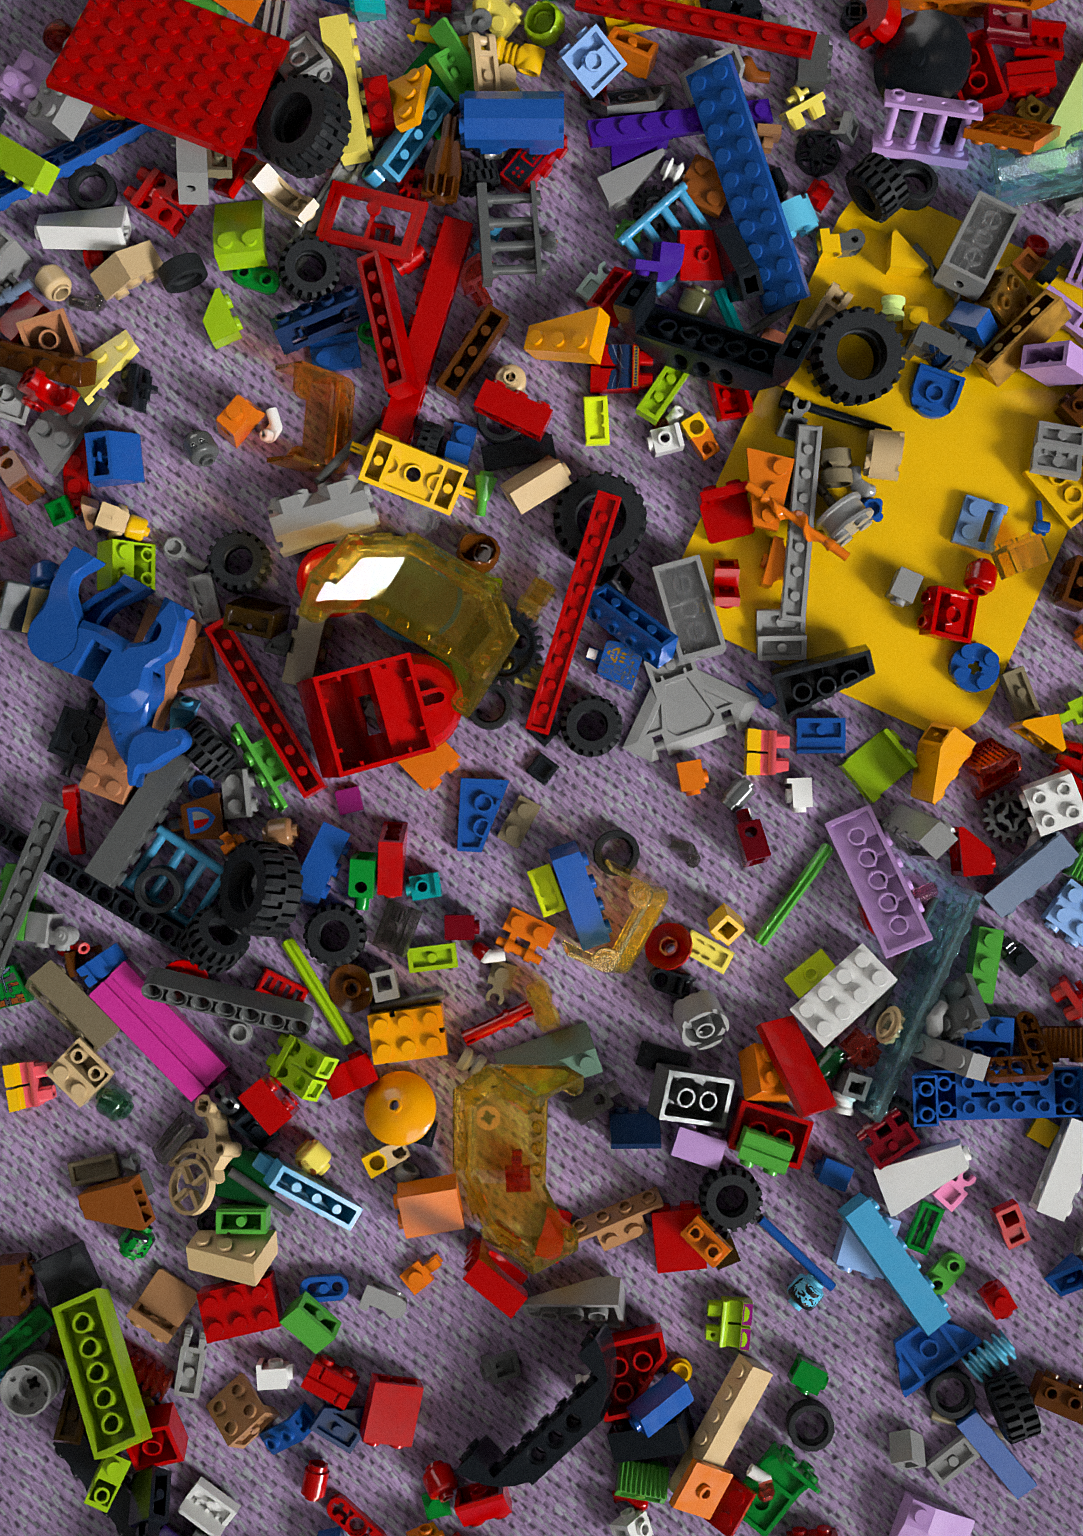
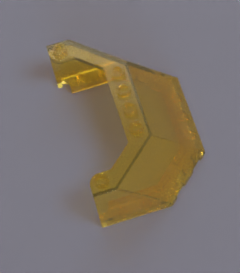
M348 533L309 573L298 615L313 623L325 621L332 613L365 612L446 661L450 665L458 689L451 699V705L455 711L466 718H469L480 704L519 638L517 629H514L512 626V616L506 602H503L501 597L502 590L500 584L417 533H406L405 536H393L392 533H373V536H359V533Z
M488 1064L481 1071L465 1080L463 1084L453 1089V1174L456 1173L457 1182L462 1183L467 1193L464 1199L472 1216L477 1214L483 1226L480 1229L483 1238L534 1275L578 1251V1231L575 1226L561 1217L546 1187L548 1099L563 1090L571 1096H577L583 1092L584 1076L563 1065Z

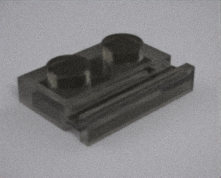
M388 899L372 945L406 958L423 911L414 909L396 900Z

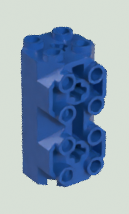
M465 91V94L459 95V107L461 110L459 134L461 145H465V148H473L480 154H501L509 148H522L531 155H549L557 148H564V91Z

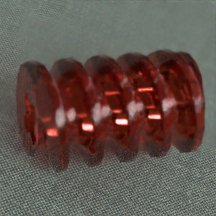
M136 1350L129 1358L137 1385L143 1382V1392H146L151 1387L150 1396L152 1397L160 1392L159 1401L162 1402L174 1381V1370L172 1369L167 1374H164L166 1365L163 1364L160 1368L156 1369V1359L147 1364L149 1355L146 1354L143 1358L139 1359L140 1350Z

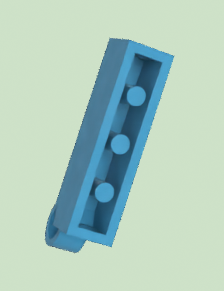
M438 86L428 87L421 124L403 133L395 128L375 159L364 169L362 178L372 188L381 185L385 179L389 182L399 183L442 123L444 116L454 106L451 99Z
M260 1151L252 1163L256 1170L265 1175L263 1181L269 1188L349 1231L363 1211V1208L353 1198L284 1160L274 1159Z

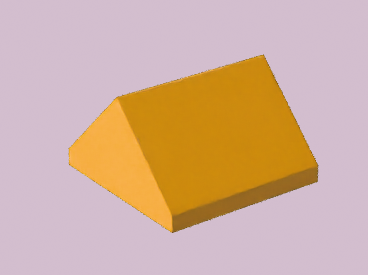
M1059 714L1011 723L1008 727L1047 754L1061 753L1066 749Z

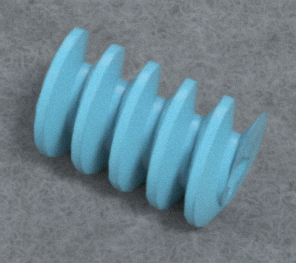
M1000 1328V1338L992 1333V1344L984 1339L985 1349L976 1346V1355L969 1351L967 1353L968 1361L962 1357L960 1358L973 1377L982 1383L985 1382L983 1373L989 1377L993 1376L991 1367L997 1371L1001 1370L999 1361L1009 1365L1008 1355L1014 1360L1017 1359L1015 1348Z

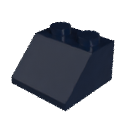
M647 1105L639 1106V1110H629L628 1106H615L614 1110H609V1142L611 1149H661L660 1120L646 1111Z

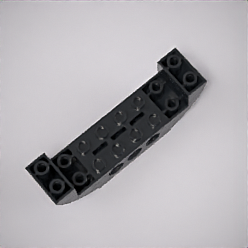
M606 1322L600 1327L595 1324L585 1334L586 1337L580 1343L582 1348L577 1356L591 1370L590 1377L585 1383L581 1380L573 1388L572 1394L568 1399L563 1397L555 1405V1410L551 1414L546 1413L538 1421V1426L533 1431L529 1429L521 1437V1442L517 1446L512 1445L505 1454L487 1434L480 1440L475 1438L459 1458L461 1463L456 1469L458 1474L487 1486L510 1487L527 1482L533 1485L603 1420L612 1402L610 1394L615 1383L617 1371L616 1348L613 1336Z

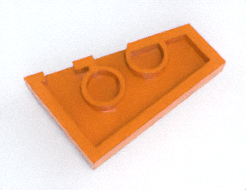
M746 448L748 481H752L764 491L767 490L775 501L784 506L795 459ZM750 493L752 527L777 532L780 520L768 504L760 502L757 497Z

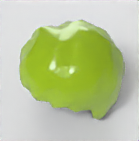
M548 0L537 1L526 12L524 31L535 45L542 47L555 44L565 32V15L552 2Z

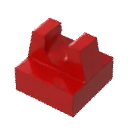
M814 179L806 193L814 210L821 214L835 191L829 188L830 184L825 181Z

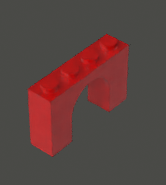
M484 1234L479 1239L474 1237L466 1247L465 1264L462 1268L464 1269L463 1280L512 1319L528 1299V1291L521 1286L528 1278V1270Z

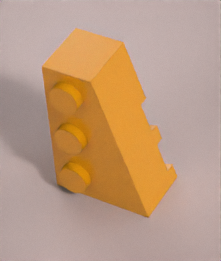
M599 306L529 325L524 350L534 359L600 365L611 317Z

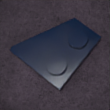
M323 1404L309 1424V1429L351 1454L361 1439L359 1431L364 1407L346 1406L345 1410H342L335 1405Z

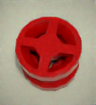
M83 250L86 268L88 270L94 269L95 266H100L108 259L107 250Z

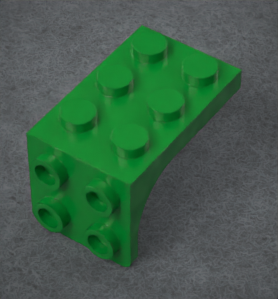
M777 1441L771 1444L756 1463L757 1467L771 1475L772 1481L759 1485L757 1481L749 1476H746L742 1481L757 1493L743 1520L762 1536L769 1535L805 1490L810 1488L816 1494H819L821 1491L818 1483L819 1478L814 1474V1467L805 1459L802 1461L794 1456L795 1452L787 1444L780 1445Z

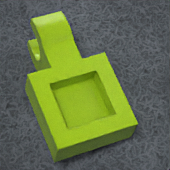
M1082 695L1064 704L1067 711L1059 714L1061 725L1072 720L1074 726L1083 723Z

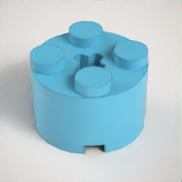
M807 193L803 197L800 194L781 203L792 239L798 234L803 238L813 233L814 229L819 226V219Z

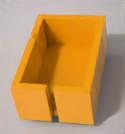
M443 1002L399 1008L394 1011L395 1016L391 1017L392 1010L371 1012L367 1015L374 1065L442 1056L449 1053L446 1029L441 1031L439 1029L445 1026Z

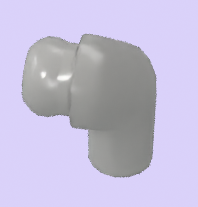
M849 467L853 472V484L850 485L851 491L859 492L862 498L873 497L876 494V487L861 478V467Z
M938 1000L926 1017V1033L930 1037H939L943 1032V1015L949 1008V1005L943 1000Z

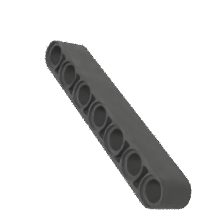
M154 967L148 971L141 988L142 995L152 1001L296 1036L308 1034L314 1016L313 1008L306 1003L160 967Z

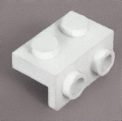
M201 1476L186 1495L178 1508V1512L208 1535L221 1536L225 1527L237 1514L241 1505Z

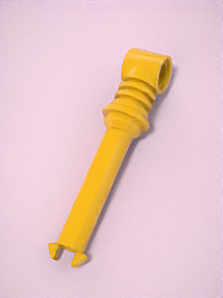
M420 18L411 20L410 23L416 25L415 36L407 34V37L413 44L418 40L437 45L429 33V29L433 27L432 25L420 23ZM468 35L459 36L461 42L469 54H471V48L468 46ZM503 36L496 38L499 66L507 63L527 76H540L546 54L545 49L533 44L525 43L520 46L517 43H509Z

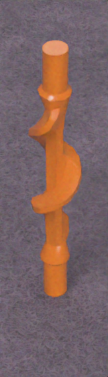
M752 481L747 483L744 489L757 497L760 502L768 504L780 521L789 519L802 529L803 536L807 542L822 543L827 551H831L843 561H846L850 552L837 544L836 540L821 534L808 524L806 513L801 510L790 512L775 501L767 490L764 491Z

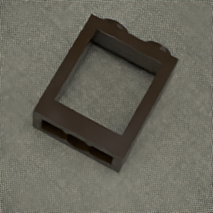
M244 595L226 604L223 629L272 639L288 629L291 606ZM251 624L252 629H249L247 625Z

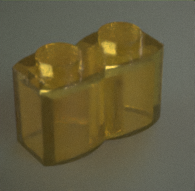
M542 977L528 982L526 994L529 1003L535 1008L534 1016L539 1029L542 1032H546L560 1027L559 1010L552 1001V992L547 980Z

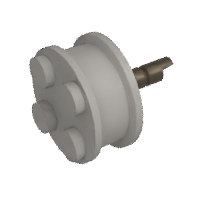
M818 481L817 493L823 498L829 509L820 516L815 527L817 530H823L829 538L836 540V543L843 547L852 540V535L858 530L863 531L872 524L871 517L874 511L872 508H866L861 502V494L859 492L850 493L836 501L827 488Z

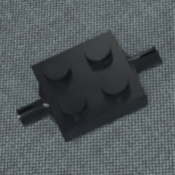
M89 696L85 710H76L64 705L47 750L65 760L60 775L70 778L74 764L87 766L104 721L94 714L98 699Z

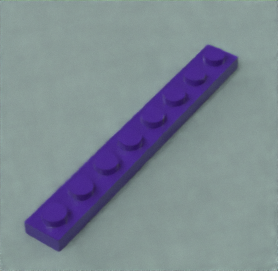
M769 98L747 101L755 127H757L758 123L772 124L774 122ZM696 107L587 120L585 124L590 149L704 134Z

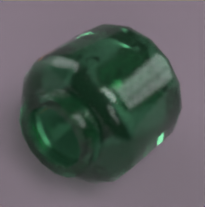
M116 1084L101 1088L95 1097L97 1100V1112L114 1122L127 1118L134 1107L131 1093Z

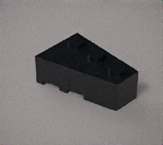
M687 1406L650 1438H647L641 1431L637 1433L627 1419L615 1421L607 1433V1438L614 1463H622L685 1453L695 1434V1428L689 1407Z

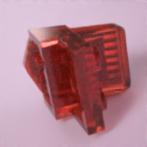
M993 737L976 743L972 749L971 756L961 765L968 773L971 791L977 801L1019 778V771L1023 769L1021 754L1012 748H1008Z

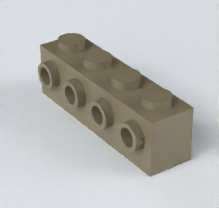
M50 960L28 978L24 987L76 1039L81 1037L96 1053L113 1040L120 1031V1028L84 993L83 987L66 975L65 969L60 964H55Z

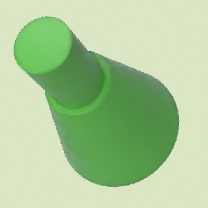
M479 471V475H474L476 497L478 499L476 515L485 517L487 501H489L498 478L493 477V472Z

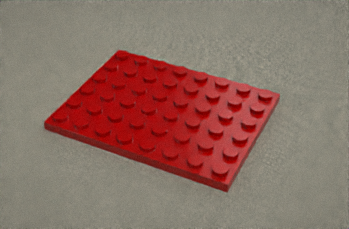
M89 0L46 79V86L73 98L237 159L290 49V41L184 0Z

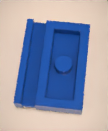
M356 331L333 335L310 345L314 375L362 368Z
M846 718L795 719L796 754L846 753Z

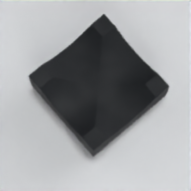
M83 1240L39 1259L32 1265L35 1274L42 1283L51 1311V1308L102 1287Z

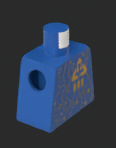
M607 640L604 651L589 646L585 660L599 664L596 672L597 676L627 692H631L642 657L622 642Z

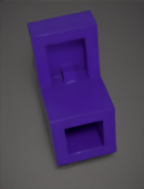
M664 241L654 242L652 261L628 259L627 269L635 270V274L648 276L650 279L657 280V282L668 281L679 272L682 266L685 244Z

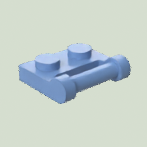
M967 494L964 497L950 542L993 555L996 549L994 544L1003 515L1007 514L1009 507ZM988 511L994 513L984 543L978 541Z

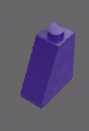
M673 138L610 146L611 171L661 148L667 149L669 140H673Z

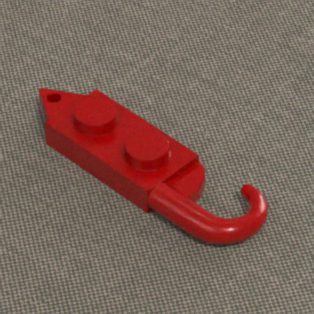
M85 437L63 467L64 495L68 496L77 516H80L82 512L80 505L81 496L91 498Z

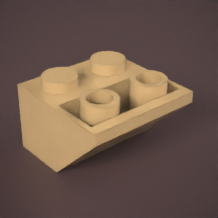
M79 1037L45 1073L79 1107H82L108 1083L115 1071Z

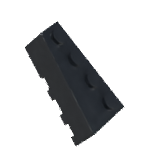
M863 644L770 669L783 721L791 719L793 715L801 711L804 712L811 708L812 705L824 699L826 700L842 689H847L875 674L868 646Z

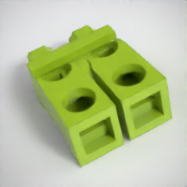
M281 1033L277 1040L278 1045L282 1047L280 1054L272 1053L265 1062L271 1069L269 1074L277 1078L278 1081L301 1099L317 1102L327 1084L322 1078L329 1080L339 1059L322 1051L303 1037Z

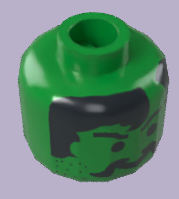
M149 1225L144 1230L125 1228L118 1239L119 1252L130 1260L144 1258L156 1240L152 1232L153 1227Z

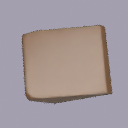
M82 495L80 505L86 529L91 531L99 512L100 503L98 500Z

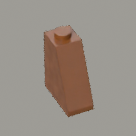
M140 1174L92 1185L77 1195L79 1207L87 1220L135 1230H144L156 1220Z

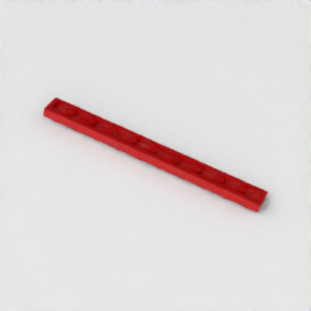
M576 0L574 5L575 10L807 60H811L817 32L667 0Z
M600 490L597 492L525 726L526 729L549 735L622 497Z

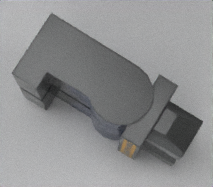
M921 321L909 335L905 344L906 354L902 358L910 360L915 355L926 360L932 367H940L941 370L946 372L952 369L962 373L966 366L971 365L976 351L965 346L967 339L963 337L957 339L956 336Z

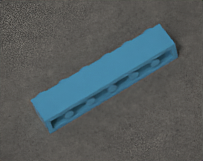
M859 1192L841 1206L837 1212L914 1322L929 1336L952 1318L946 1310L949 1306L940 1294L936 1296L932 1290L935 1288V1285L927 1275L922 1276L919 1271L922 1267L913 1255L909 1257L906 1253L907 1245L900 1236L895 1237L891 1231L894 1227L886 1216L881 1217L878 1212L880 1209L878 1203L872 1196L867 1198Z

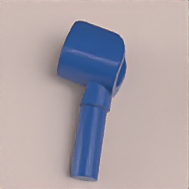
M1035 501L1036 520L1032 531L1035 534L1045 536L1049 532L1051 524L1050 522L1043 521L1041 501Z
M750 681L746 683V686L759 698L764 708L767 709L776 704L777 700L772 692L763 695Z

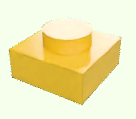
M904 305L902 308L904 319L901 320L900 332L912 333L921 321L927 323L929 308Z

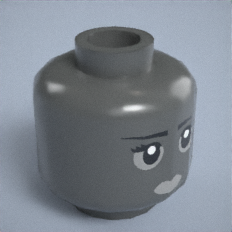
M197 429L185 436L182 445L183 450L194 466L208 467L215 462L219 454V448L209 432Z

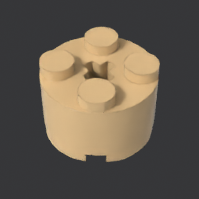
M884 429L869 431L866 452H870V454H866L863 476L872 479L898 481V466H900L902 461L905 432Z

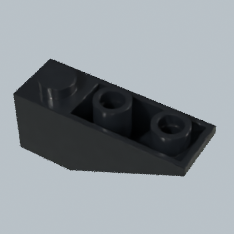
M735 223L712 229L730 303L763 295L764 290L759 269Z

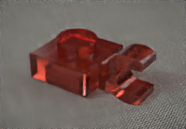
M512 1149V1165H505L506 1193L531 1192L530 1164L523 1165L522 1149Z

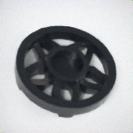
M824 131L807 132L798 141L795 149V161L802 172L813 177L829 174L835 169L840 159V147L837 140L832 134ZM816 136L823 137L820 143L818 142V138ZM809 138H811L815 142V144L812 145L810 143ZM829 140V145L825 147L823 143ZM805 141L807 148L799 151L800 146ZM832 145L834 146L836 155L832 151H829ZM827 156H830V157L833 158L834 160L827 159L826 157H827ZM802 161H810L811 169L807 168ZM823 163L831 165L829 168L820 171ZM814 164H819L817 171H815Z

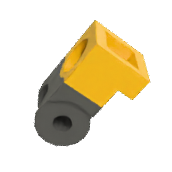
M829 228L819 229L815 236L818 260L855 256L865 243V235L859 229H850L846 233L830 234Z

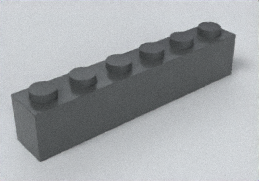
M181 754L161 769L148 773L144 779L143 786L138 788L84 870L86 873L113 889L116 885L120 886L127 876L125 871L130 864L134 865L141 855V852H139L140 848L144 843L148 844L155 833L153 831L157 822L161 823L168 813L167 807L171 801L175 802L181 794L182 790L180 787L184 781L188 782L195 772L194 764L187 757Z

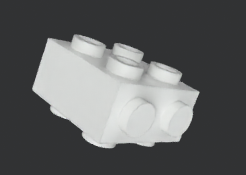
M1068 769L1020 787L1022 794L1018 795L1023 809L1028 808L1031 817L1027 818L1032 831L1037 830L1041 837L1083 822V801L1074 777Z

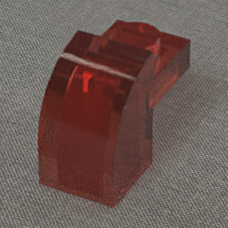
M478 253L464 264L461 270V286L464 296L474 292L471 294L475 305L477 308L482 306L483 310H485L488 304L493 306V300L486 288L482 287L480 253Z

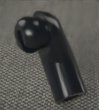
M777 167L771 171V175L781 202L789 186L781 167Z

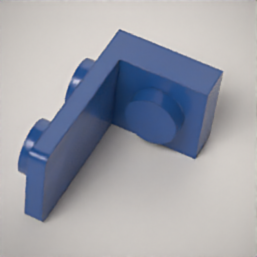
M304 1402L286 1420L264 1430L259 1436L271 1454H277L303 1441L310 1434L309 1424L315 1417V1414L308 1404Z

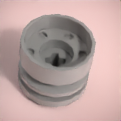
M43 1349L30 1351L6 1372L1 1380L0 1397L6 1409L14 1415L24 1418L36 1416L42 1412L65 1386L67 1376L65 1365L58 1356Z

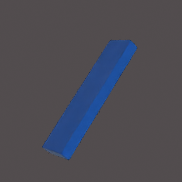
M973 1408L968 1414L955 1421L959 1430L1017 1500L1037 1486L1033 1477L976 1408Z

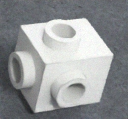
M624 1509L620 1513L621 1515L609 1524L613 1536L654 1535L649 1518L644 1510Z

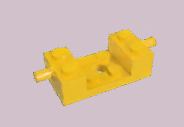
M379 429L375 430L372 440L367 446L352 441L349 451L363 456V463L358 474V479L449 516L459 495L471 500L475 496L476 490L463 486L469 471L465 464L445 456L443 459L403 443L399 441L398 437ZM414 467L420 471L421 474L417 480L407 478L406 472L409 468Z

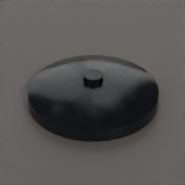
M921 10L903 17L893 38L886 44L880 42L874 58V80L883 99L885 89H902L909 93L949 99L954 98L964 86L972 63L971 43L965 29L955 18L938 10ZM899 109L900 112L913 115L914 112L911 110Z

